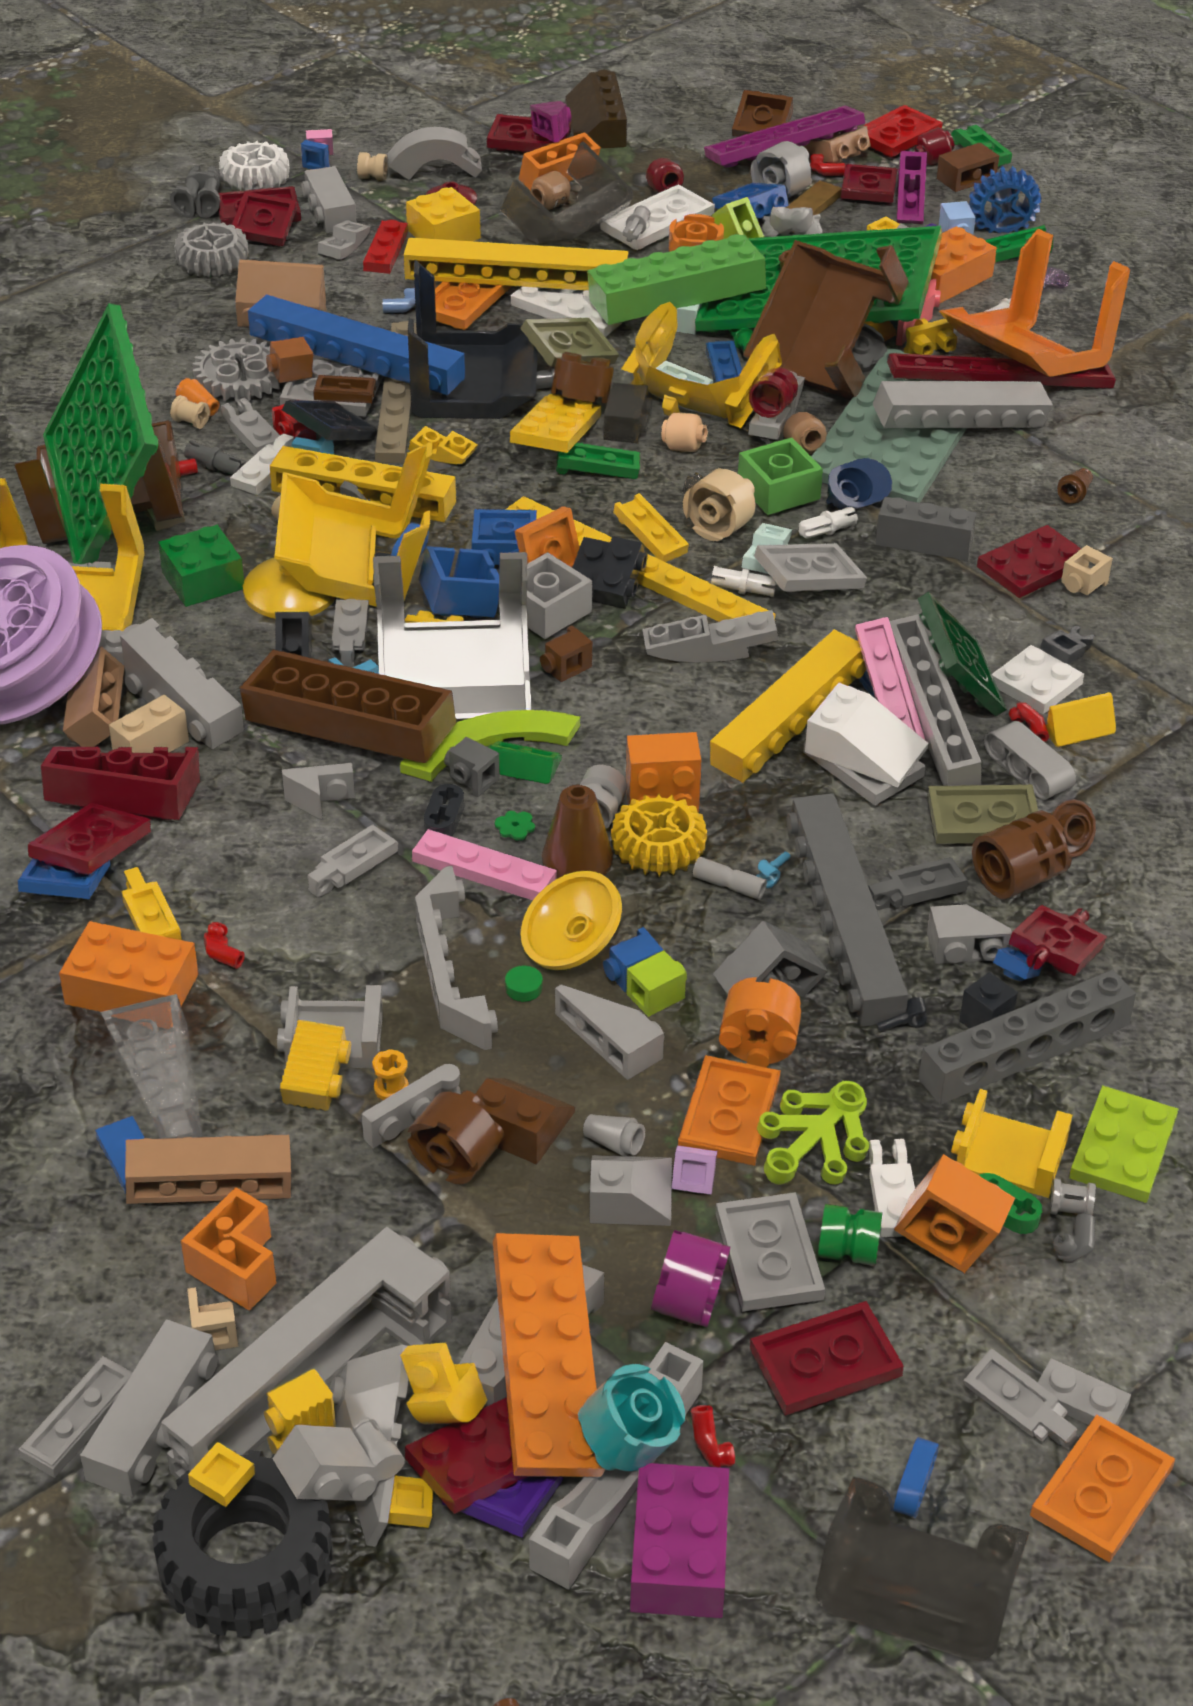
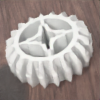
M247 141L246 144L238 143L236 147L231 146L229 150L223 151L219 162V172L225 186L231 187L234 191L279 188L280 184L286 183V179L289 178V159L283 148L277 147L276 144L269 145L268 142L258 143L256 141L255 143H250Z

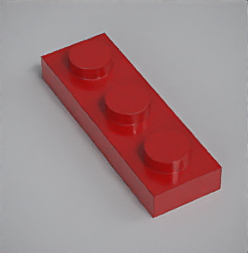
M397 220L381 221L363 260V271L391 273L408 235V223Z

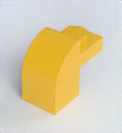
M446 1343L409 1345L400 1354L414 1392L406 1404L410 1413L418 1422L425 1425L469 1422L477 1416L486 1404L487 1398L475 1363L453 1364Z

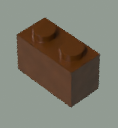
M982 143L939 155L936 179L954 192L973 187L974 183H982V175L986 177L991 176V169L997 173L999 155Z

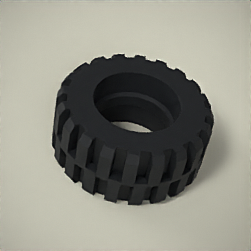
M248 1450V1455H240L254 1463L255 1475L226 1507L189 1484V1470L176 1480L177 1489H168L160 1501L162 1509L155 1513L153 1522L154 1535L152 1537L160 1583L163 1592L168 1595L169 1604L179 1614L185 1613L187 1622L197 1628H202L204 1624H208L210 1633L226 1636L227 1630L236 1631L237 1637L252 1636L251 1630L261 1628L264 1629V1633L278 1629V1622L286 1619L289 1623L302 1615L301 1606L303 1604L311 1606L320 1595L319 1586L327 1583L331 1572L330 1561L333 1560L328 1504L324 1500L297 1499L272 1459L275 1454L271 1458L264 1457L263 1451ZM241 1522L265 1523L275 1527L285 1535L273 1551L260 1559L248 1563L232 1564L220 1562L203 1552L205 1545L216 1533L228 1526Z

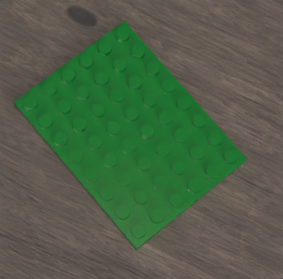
M941 226L748 238L765 257L766 289L702 303L695 319L696 331L717 332L726 329L738 331V329L755 328L781 272L779 256L783 252L791 250L795 240L825 249L835 256L879 270L881 260L877 254V248L892 245L909 283L899 304H891L875 299L865 322L883 323L889 320L909 322L920 319L942 239Z

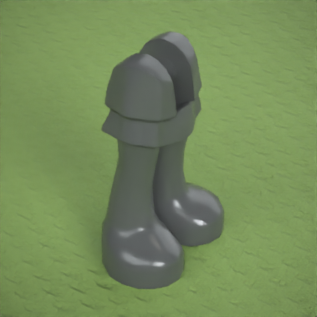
M194 166L185 179L186 187L177 186L170 195L171 207L183 217L191 218L194 215L196 203L199 217L209 218L214 215L219 209L221 202L220 195L218 194L221 182L218 169L210 166L208 172H201L200 166Z

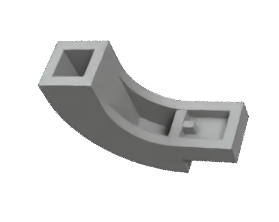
M426 127L415 130L402 137L388 152V166L408 180L412 178L423 164L436 159L451 161L475 178L482 171L480 155L474 149L467 147L466 135L450 128Z

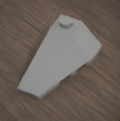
M399 1345L348 1360L341 1376L333 1377L330 1391L333 1393L336 1427L350 1428L352 1430L361 1420L366 1418L371 1420L373 1418L378 1423V1427L387 1441L394 1442L397 1446V1441L401 1436L402 1424L395 1423L400 1407V1400L406 1399L408 1376L400 1356L407 1347L406 1345ZM395 1475L387 1480L379 1481L375 1491L365 1501H355L366 1545L375 1547L388 1524Z

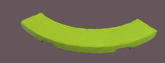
M510 710L465 719L454 725L426 763L404 758L400 763V773L432 782L437 774L447 766L444 763L447 751L451 747L456 746L465 737L484 746H490L497 741L514 737H524V741L548 742L568 746L580 727V717L553 711Z

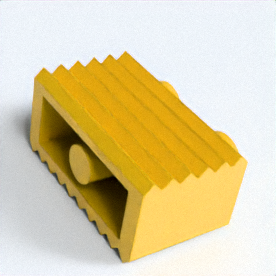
M305 1020L297 1021L288 1061L286 1062V1068L280 1083L283 1103L327 1111L329 1110L331 1099L339 1098L342 1088V1075H338L341 1063H348L351 1053V1041L346 1040L344 1027Z
M311 1369L266 1393L269 1409L264 1411V1417L273 1433L267 1437L273 1454H276L295 1425L336 1427L333 1393L315 1369Z

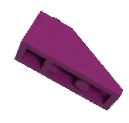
M561 101L530 105L533 131L553 142H559L569 131V123L571 122V111L567 104Z
M900 152L897 182V223L923 224L927 152Z

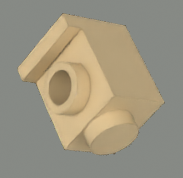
M1086 545L1065 561L1061 582L1065 584V587L1070 592H1081L1088 596L1100 585L1106 586L1108 584L1113 558ZM1089 561L1092 562V563H1094V564H1096V565H1095L1094 567H1092V568H1089V567H1088V566H1089Z

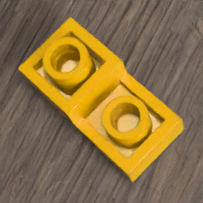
M425 426L410 441L408 450L412 451L433 441L431 460L449 464H463L477 449L478 444L454 431L445 437Z

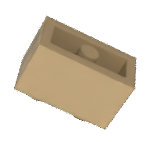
M166 695L158 697L109 724L113 750L118 749V747H132L133 753H153L154 747H168L169 753L189 742L185 710Z

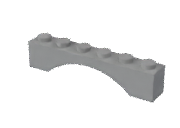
M665 1342L648 1366L652 1368L648 1373L654 1375L659 1380L666 1377L675 1386L682 1398L685 1413L687 1414L702 1390L703 1360ZM605 1469L602 1477H584L570 1493L554 1503L529 1538L530 1570L569 1590L638 1487L639 1470Z

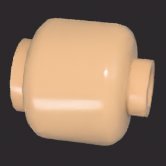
M673 413L668 420L663 422L662 441L667 444L671 451L696 452L700 448L701 443L706 442L708 429L706 425H703L702 419L698 414Z

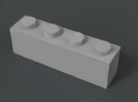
M167 1319L165 1320L80 1454L86 1481L132 1498L141 1483L149 1481L158 1455L163 1447H169L164 1442L161 1422L199 1390L203 1381L210 1379L216 1370L218 1356L215 1354L211 1334Z

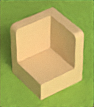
M196 1287L187 1288L192 1328L211 1334L214 1350L238 1347L233 1303L228 1301L199 1306Z

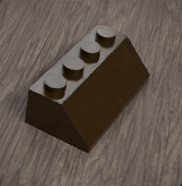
M605 69L590 72L565 96V102L571 111L572 134L575 136L585 132L601 148L627 147V117L615 71Z

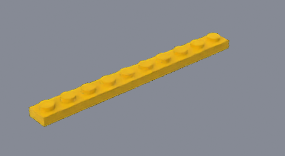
M524 496L505 509L537 510V519L555 511ZM574 520L579 547L583 537L606 542L611 541L612 537ZM649 554L645 570L643 572L639 571L637 577L638 584L718 622L751 615L756 612L769 611Z

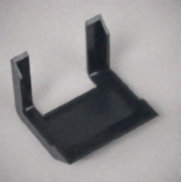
M415 260L414 286L417 334L414 333V320L409 317L408 321L412 412L421 418L500 419L535 397L538 350L529 342L528 337L520 329L523 323H507L497 331L437 330L435 276ZM426 342L464 353L465 379L448 395L442 394V400H430L428 344Z

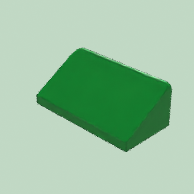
M497 741L488 746V748L499 753L500 775L549 784L552 781L562 759V755L557 752L503 741Z

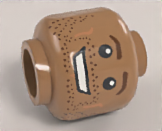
M557 171L539 176L532 184V200L537 206L545 210L563 205L569 200L570 182Z

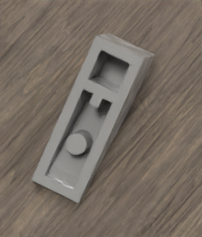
M559 985L555 988V1014L627 1080L663 1059L664 1032L655 1021H650L639 1010L564 985Z

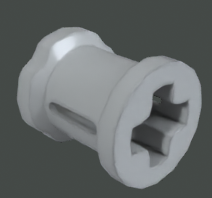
M1054 1178L1050 1198V1214L1057 1215L1060 1211L1093 1215L1095 1183L1080 1186L1065 1184L1061 1182V1179Z

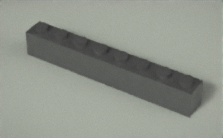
M834 793L793 798L792 813H787L786 816L787 829L789 834L795 835L797 857L803 858L805 881L812 884L814 907H820L822 931L829 933L830 954L833 959H838L839 980L841 985H847V999L850 1011L856 1012L861 1027L876 1025V1023L905 1013L908 993Z

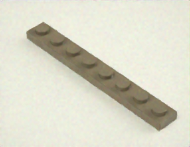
M408 321L392 323L391 331L408 336ZM414 323V333H415V334H417V333H416V323ZM386 376L384 378L377 432L375 462L404 463L411 418L410 384Z

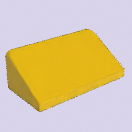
M1109 692L1050 706L1046 726L1049 738L1053 744L1060 747L1114 734L1116 732V721L1112 694Z

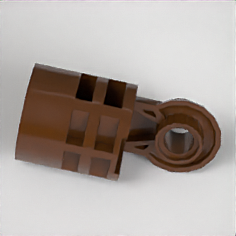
M1073 799L1062 802L1055 807L1052 813L1043 810L1035 811L1026 817L1012 821L1008 825H1003L978 836L973 842L972 859L979 879L993 896L1007 899L1039 883L1050 880L1054 876L1065 873L1071 866L1072 857L1080 856L1086 852L1094 841L1096 833L1095 816L1088 805Z

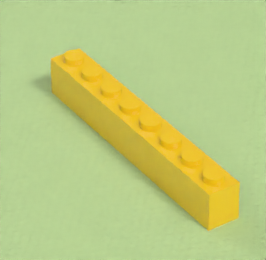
M408 238L404 252L405 279L414 280L416 260L435 276V281L589 291L587 270L595 269L602 264L612 265L621 263L628 259V251Z

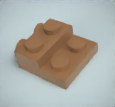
M857 126L858 129L855 131L842 132L841 130L835 132L834 136L828 139H819V137L811 139L810 143L803 147L807 149L809 154H823L824 162L841 163L843 162L842 159L858 156L861 154V151L870 147L867 126Z

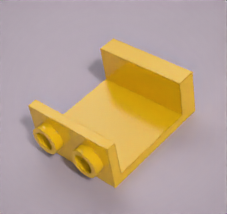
M980 1089L975 1103L968 1102L962 1119V1125L966 1126L964 1132L957 1130L951 1153L958 1155L957 1162L977 1175L993 1173L1026 1192L1049 1198L1053 1179L1056 1177L1068 1141L1073 1115L1057 1111L1051 1130L1043 1129L984 1112L987 1091Z

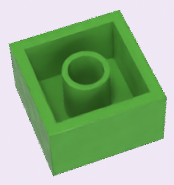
M792 437L739 453L738 474L753 483L755 487L753 493L755 502L767 515L799 505H805L821 498L823 468Z

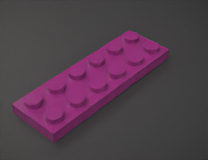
M845 105L705 146V156L724 168L738 165V161L746 158L747 160H755L760 152L780 142L789 141L797 146H804L809 144L811 139L818 137L819 139H828L833 137L835 132L841 130L842 132L855 131L858 129V125L866 123L864 113Z

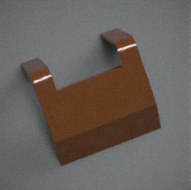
M795 240L743 356L749 359L755 347L764 337L775 334L779 342L782 360L780 368L795 372L797 376L805 377L804 385L848 400L856 397L865 381V376L855 360L852 350L875 299L891 304H899L909 283L893 246L877 248L876 251L881 260L879 270L835 256L825 249Z
M171 421L152 423L154 435L158 438V449L155 455H152L148 461L145 474L139 478L130 500L134 513L147 511V509L152 508L156 521L161 522L183 517L180 468ZM40 445L37 447V459L15 463L16 465L14 466L42 543L49 544L68 539L46 445Z

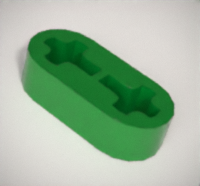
M979 1174L980 1177L1015 1197L1003 1224L1004 1227L1018 1234L1032 1233L1038 1228L1042 1215V1204L1035 1196L996 1174ZM1024 1211L1028 1212V1213H1024L1022 1216L1018 1215V1214L1023 1213Z

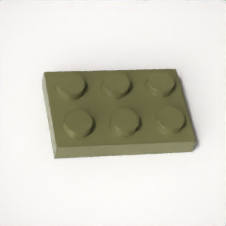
M590 318L525 319L520 328L528 337L529 342L536 347L545 362L550 366L555 367L557 357H562V353L565 352L581 354V360L590 362L593 357L611 360L610 364H615L619 356L618 352Z
M1032 784L928 786L927 798L936 844L973 843L978 836L1038 811Z

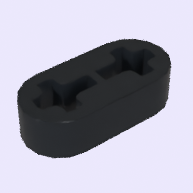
M444 784L435 788L424 814V833L429 829L453 837L464 811V792L462 788L454 784Z

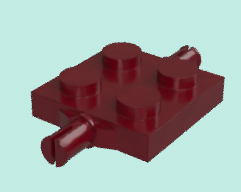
M1040 905L1012 932L1008 944L1018 948L1023 954L1027 955V965L1030 968L1034 965V970L1039 969L1047 962L1059 972L1076 976L1103 948L1107 936L1084 924L1089 920V913L1087 910L1082 913L1083 908H1078L1072 915L1068 916Z

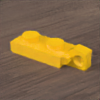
M138 867L125 870L127 889L122 891L123 903L136 930L182 940L180 928L157 881L145 883Z

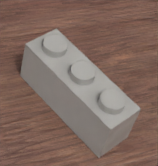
M336 167L306 170L305 181L301 183L304 198L308 197L310 210L315 211L316 221L322 224L325 232H333L334 225L346 220L356 222V204Z

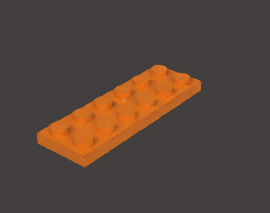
M496 1233L493 1240L514 1476L602 1477L605 1469L596 1461L595 1453L588 1445L578 1419V1411L585 1401L597 1390L579 1236Z

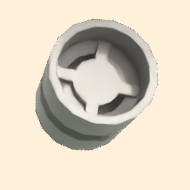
M594 765L588 768L580 785L589 787L595 792L605 828H608L613 822L618 807L625 796L627 782L625 777L611 766Z

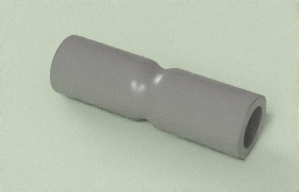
M699 857L694 865L693 877L721 887H728L732 891L758 900L765 893L767 880L740 870H732L729 866L703 857Z

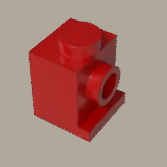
M284 404L272 408L273 429L279 435L287 434L293 436L294 439L299 437L316 440V432L282 411Z

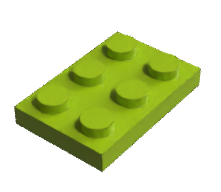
M1102 1085L1072 1164L1069 1179L1085 1184L1095 1183L1097 1188L1147 1203L1179 1109Z

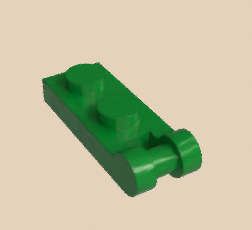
M978 125L968 126L966 130L960 128L952 131L951 136L955 145L961 144L963 147L982 143L999 155L998 167L1011 163L1012 153Z

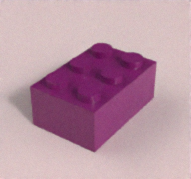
M650 1463L639 1468L630 1612L710 1618L723 1617L729 1468Z

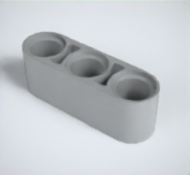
M1013 721L985 736L984 744L990 757L1021 784H1032L1035 796L1041 800H1046L1075 785L1076 775L1070 763L1021 722Z

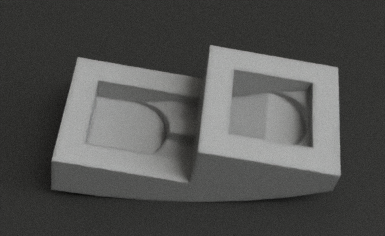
M349 220L334 225L333 236L318 243V253L339 260L347 257L367 237L370 232V226Z

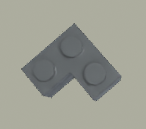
M762 921L713 974L727 995L730 988L737 982L746 978L757 977L756 982L769 983L770 978L782 981L790 986L798 996L804 997L823 978L828 970L807 942Z

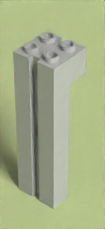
M385 1227L161 1422L164 1442L172 1448L167 1452L170 1474L178 1479L186 1471L189 1470L191 1472L217 1442L232 1451H236L239 1455H248V1450H255L267 1437L273 1434L264 1417V1411L269 1409L266 1393L301 1374L315 1369L327 1385L334 1376L339 1375L343 1371L348 1360L359 1357L385 1332L406 1346L429 1344L452 1323L451 1300L448 1294L450 1293V1275L445 1264L438 1258H431L419 1250L407 1236H400L390 1228Z

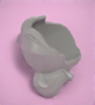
M772 207L770 216H764L762 219L764 224L761 230L764 237L823 233L819 223L821 216L820 214L813 215L812 208L789 209L785 207Z

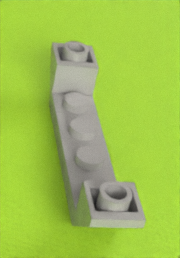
M447 866L415 896L416 924L440 1028L483 1050L492 1049V1033L498 1032L495 1010H488L485 995L460 999L458 987L451 988V983L455 982L453 964L451 960L445 961L444 958L448 956L446 935H439L438 931L442 930L441 919L459 917V902L465 901L462 879L456 880L453 866Z

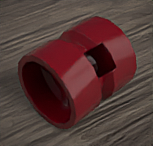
M777 367L770 369L753 385L749 392V402L752 409L762 417H776L795 399L798 393L797 379L792 372L785 368Z

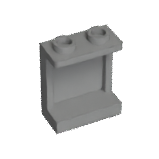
M366 985L365 1001H302L299 999L298 986H290L288 1000H282L281 1023H285V1028H279L277 1035L278 1051L285 1052V1062L288 1061L297 1021L305 1020L345 1028L346 1040L351 1041V1053L348 1063H341L340 1068H373L372 1061L380 1052L383 1019L381 985Z

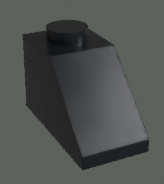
M275 612V650L311 658L312 616L309 612Z

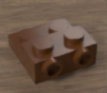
M744 90L732 127V136L740 137L790 122L793 114V97Z

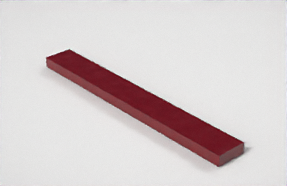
M889 353L887 360L893 378L948 381L1041 382L1042 385L1114 388L1116 382L1108 364L1099 368L1049 377L1014 359Z

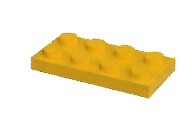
M549 394L510 431V443L568 453L600 418L601 405H595L593 402L583 400H567L560 394Z

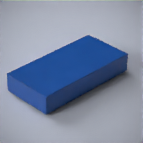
M133 1116L95 1130L96 1138L125 1194L126 1140L144 1139Z

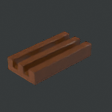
M318 375L313 390L314 400L372 404L377 388L376 379Z

